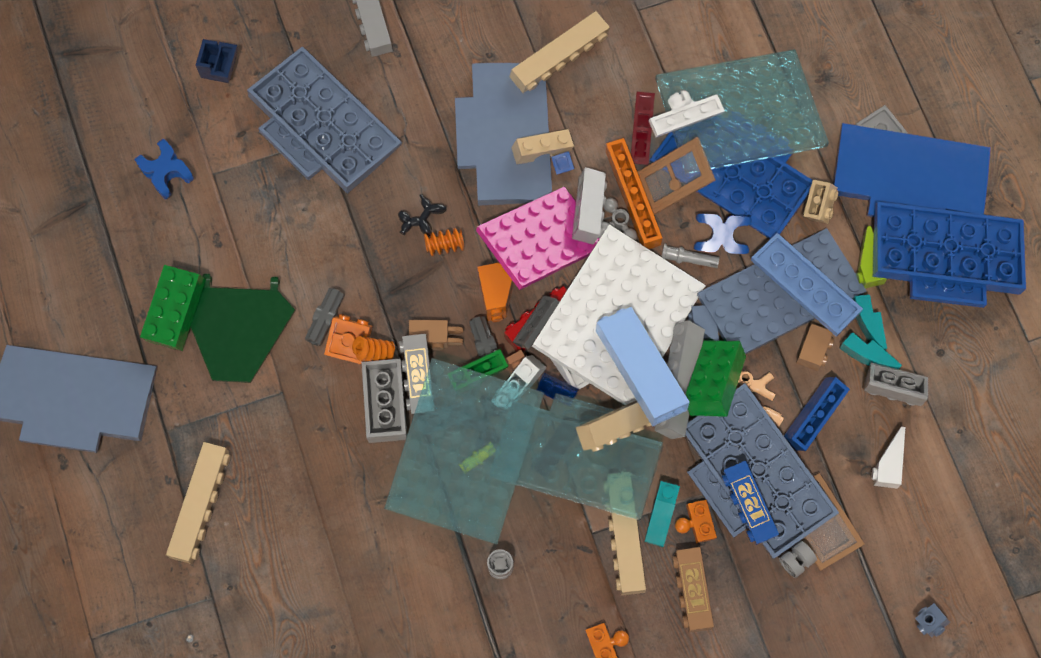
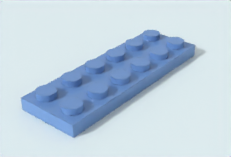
M778 233L751 258V261L836 337L863 310L861 306Z

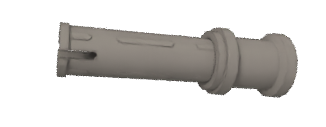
M667 244L663 245L661 255L663 259L673 260L679 264L688 262L718 268L720 258L719 256L687 251L683 247H670Z

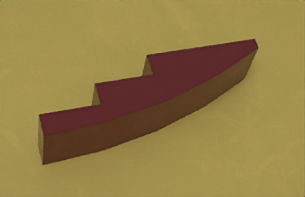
M636 92L631 157L634 164H649L652 133L649 119L653 117L655 93Z

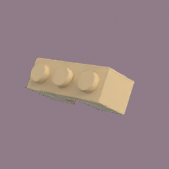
M569 129L518 138L511 148L516 165L533 162L537 157L544 154H550L552 157L568 151L570 153L574 145Z

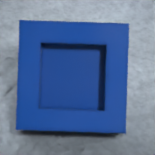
M569 151L551 157L557 175L574 170Z

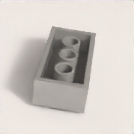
M401 359L362 362L366 438L368 443L407 440Z

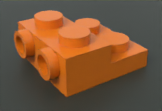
M339 314V317H333L324 355L362 364L363 361H359L353 353L352 344L358 336L370 338L372 326L368 325L369 321L357 319V322L351 321L350 316Z

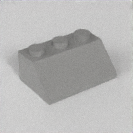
M871 362L864 381V391L871 395L887 397L890 400L903 401L912 406H922L928 398V377Z

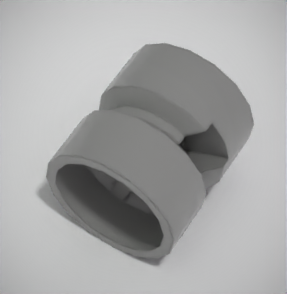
M801 540L791 548L792 552L787 551L779 558L781 565L794 578H797L805 571L804 567L809 568L817 561L815 553Z
M498 549L489 555L487 566L490 575L500 580L506 579L513 572V559L509 552Z

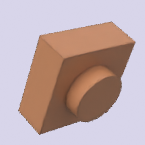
M522 350L505 358L508 364V371L512 368L515 370L525 358Z

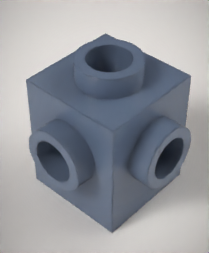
M935 603L928 608H922L915 618L919 622L917 627L923 635L928 633L931 637L941 635L945 631L944 627L950 623Z

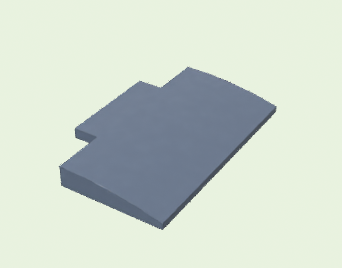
M303 47L247 89L248 97L270 118L258 128L259 132L307 180H310L323 170L348 194L402 144L384 124Z
M520 63L472 64L473 97L455 98L458 169L476 168L478 206L525 204L552 192L550 154L541 155L533 162L516 165L511 148L518 138L549 133L546 81L542 80L537 83V87L532 91L527 90L522 93L509 77L511 69Z
M6 345L0 363V421L23 424L19 437L21 442L94 453L98 452L101 436L141 441L157 366Z
M746 384L736 389L727 417L697 416L687 423L685 437L703 461L687 473L733 538L748 527L746 523L742 524L738 515L741 512L738 504L734 506L730 498L732 491L729 486H725L721 476L724 475L723 470L743 461L747 462L779 533L778 536L761 543L772 559L839 513Z

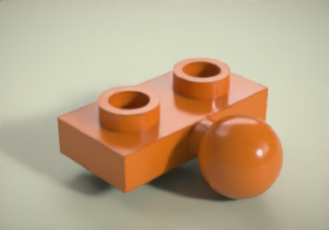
M707 500L687 504L686 507L690 520L679 518L675 522L676 531L684 534L692 528L696 543L715 540L717 536Z
M605 623L586 630L596 658H618L613 646L623 647L629 642V635L622 630L617 631L610 638Z

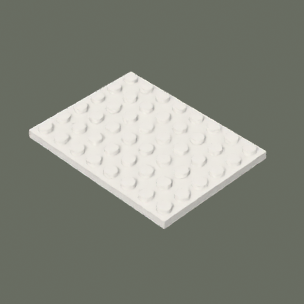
M609 225L532 347L623 405H627L636 401V398L596 333L598 320L604 316L614 315L620 309L632 307L663 357L672 342L675 324L685 321L691 311V307L694 306L698 299L697 293L702 291L706 285Z

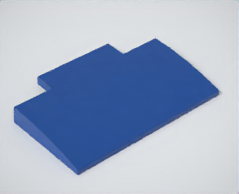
M733 112L730 113L724 123L712 117L668 134L651 157L650 162L657 161L698 137L716 181L696 192L733 216L752 218L749 226L769 239L776 233L780 235L809 196L813 180L786 164L794 151ZM692 151L671 163L676 179L685 185L702 176ZM667 166L662 168V170L670 174Z
M842 123L833 185L838 187V196L868 200L867 216L875 217L877 201L984 215L990 147Z
M877 201L873 239V277L910 281V299L984 308L987 305V291L1020 295L1026 290L1024 220Z

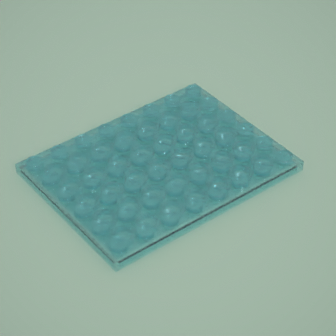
M795 49L663 73L655 77L666 112L671 111L668 103L670 96L677 92L680 95V91L683 90L689 92L693 101H700L716 94L718 95L724 108L723 114L673 131L677 148L698 137L711 169L823 148L829 144ZM692 151L681 157L686 174L700 171Z
M432 358L384 509L498 544L544 392Z

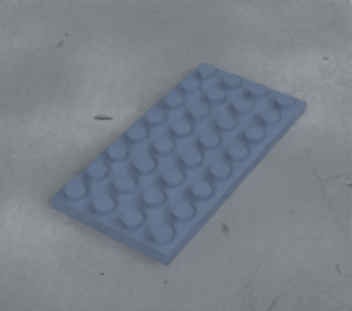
M827 228L792 245L850 298L853 299L855 296L866 293L865 287L862 283L858 282L856 273ZM755 264L697 293L702 305H705L715 321L718 332L723 340L740 341L745 355L816 319Z

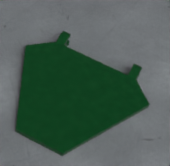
M203 274L202 277L206 281L191 329L212 381L251 383L296 310L279 292L280 280L278 277H271L270 290L212 288V277L210 274Z

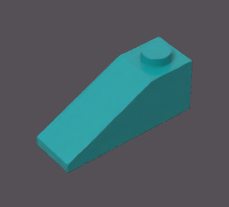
M663 481L660 482L644 542L664 547L680 486Z

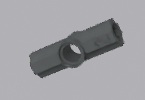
M329 288L321 306H318L314 312L313 322L305 337V340L313 345L321 346L328 329L331 327L333 317H337V311L344 298V294L339 290Z
M485 316L476 317L469 321L479 357L482 358L497 351L494 337L490 334Z

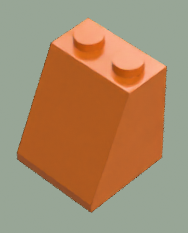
M500 263L477 267L478 279L487 321L500 322L503 318L507 317L514 282Z

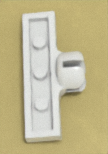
M686 90L680 91V95L678 92L671 95L668 99L671 111L649 119L655 137L723 114L724 108L718 95L716 94L700 101H693Z

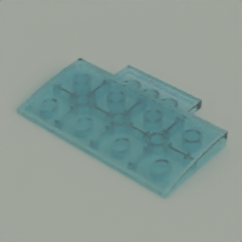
M559 394L555 395L550 411L513 401L489 476L641 521L663 450V442L631 434V436L623 439L617 438L618 442L614 444H604V448L595 452H592V449L583 451L576 427L614 411V409Z

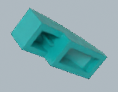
M870 295L855 296L853 300L863 308L856 319L864 336L869 343L873 339L886 351L887 344L881 312L873 313Z
M853 332L840 346V349L847 355L867 366H870L871 362L898 370L902 366L873 339L867 345Z

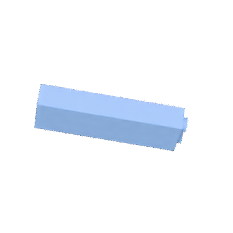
M632 307L620 309L614 315L604 316L599 319L596 325V333L652 427L687 411L689 400Z

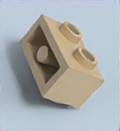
M813 180L803 216L811 221L828 224L829 219L833 216V204L838 197V187L828 182Z

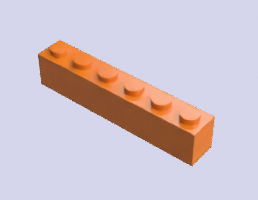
M622 138L606 143V155L640 244L647 249L661 246L662 235L625 139Z

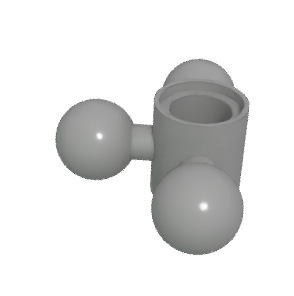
M607 198L603 207L605 211L613 215L611 222L601 223L603 228L602 235L607 227L611 225L636 241L637 232L628 227V212L623 209L617 210V200ZM622 218L625 222L618 223L616 219Z

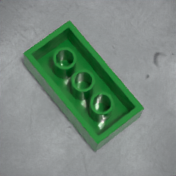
M164 265L140 338L150 343L183 351L206 279L200 274Z
M703 341L685 395L689 400L688 412L690 416H728L746 359L740 341Z

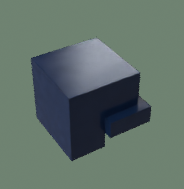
M203 39L196 61V68L200 77L229 83L238 46L219 42L218 45L217 41Z

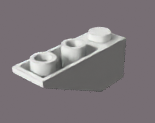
M533 355L525 357L491 402L502 410L509 411L537 381L547 367Z

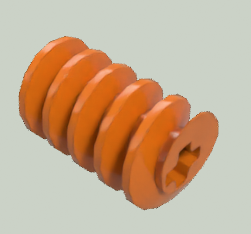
M454 228L453 234L447 229L445 235L439 231L438 237H436L434 232H431L430 238H428L426 233L424 234L427 253L429 252L432 257L436 250L439 255H442V249L447 254H449L450 248L456 252L457 246L460 247L461 251H464L461 229L459 233Z
M358 336L353 341L352 351L359 361L392 360L395 353V344L393 341Z

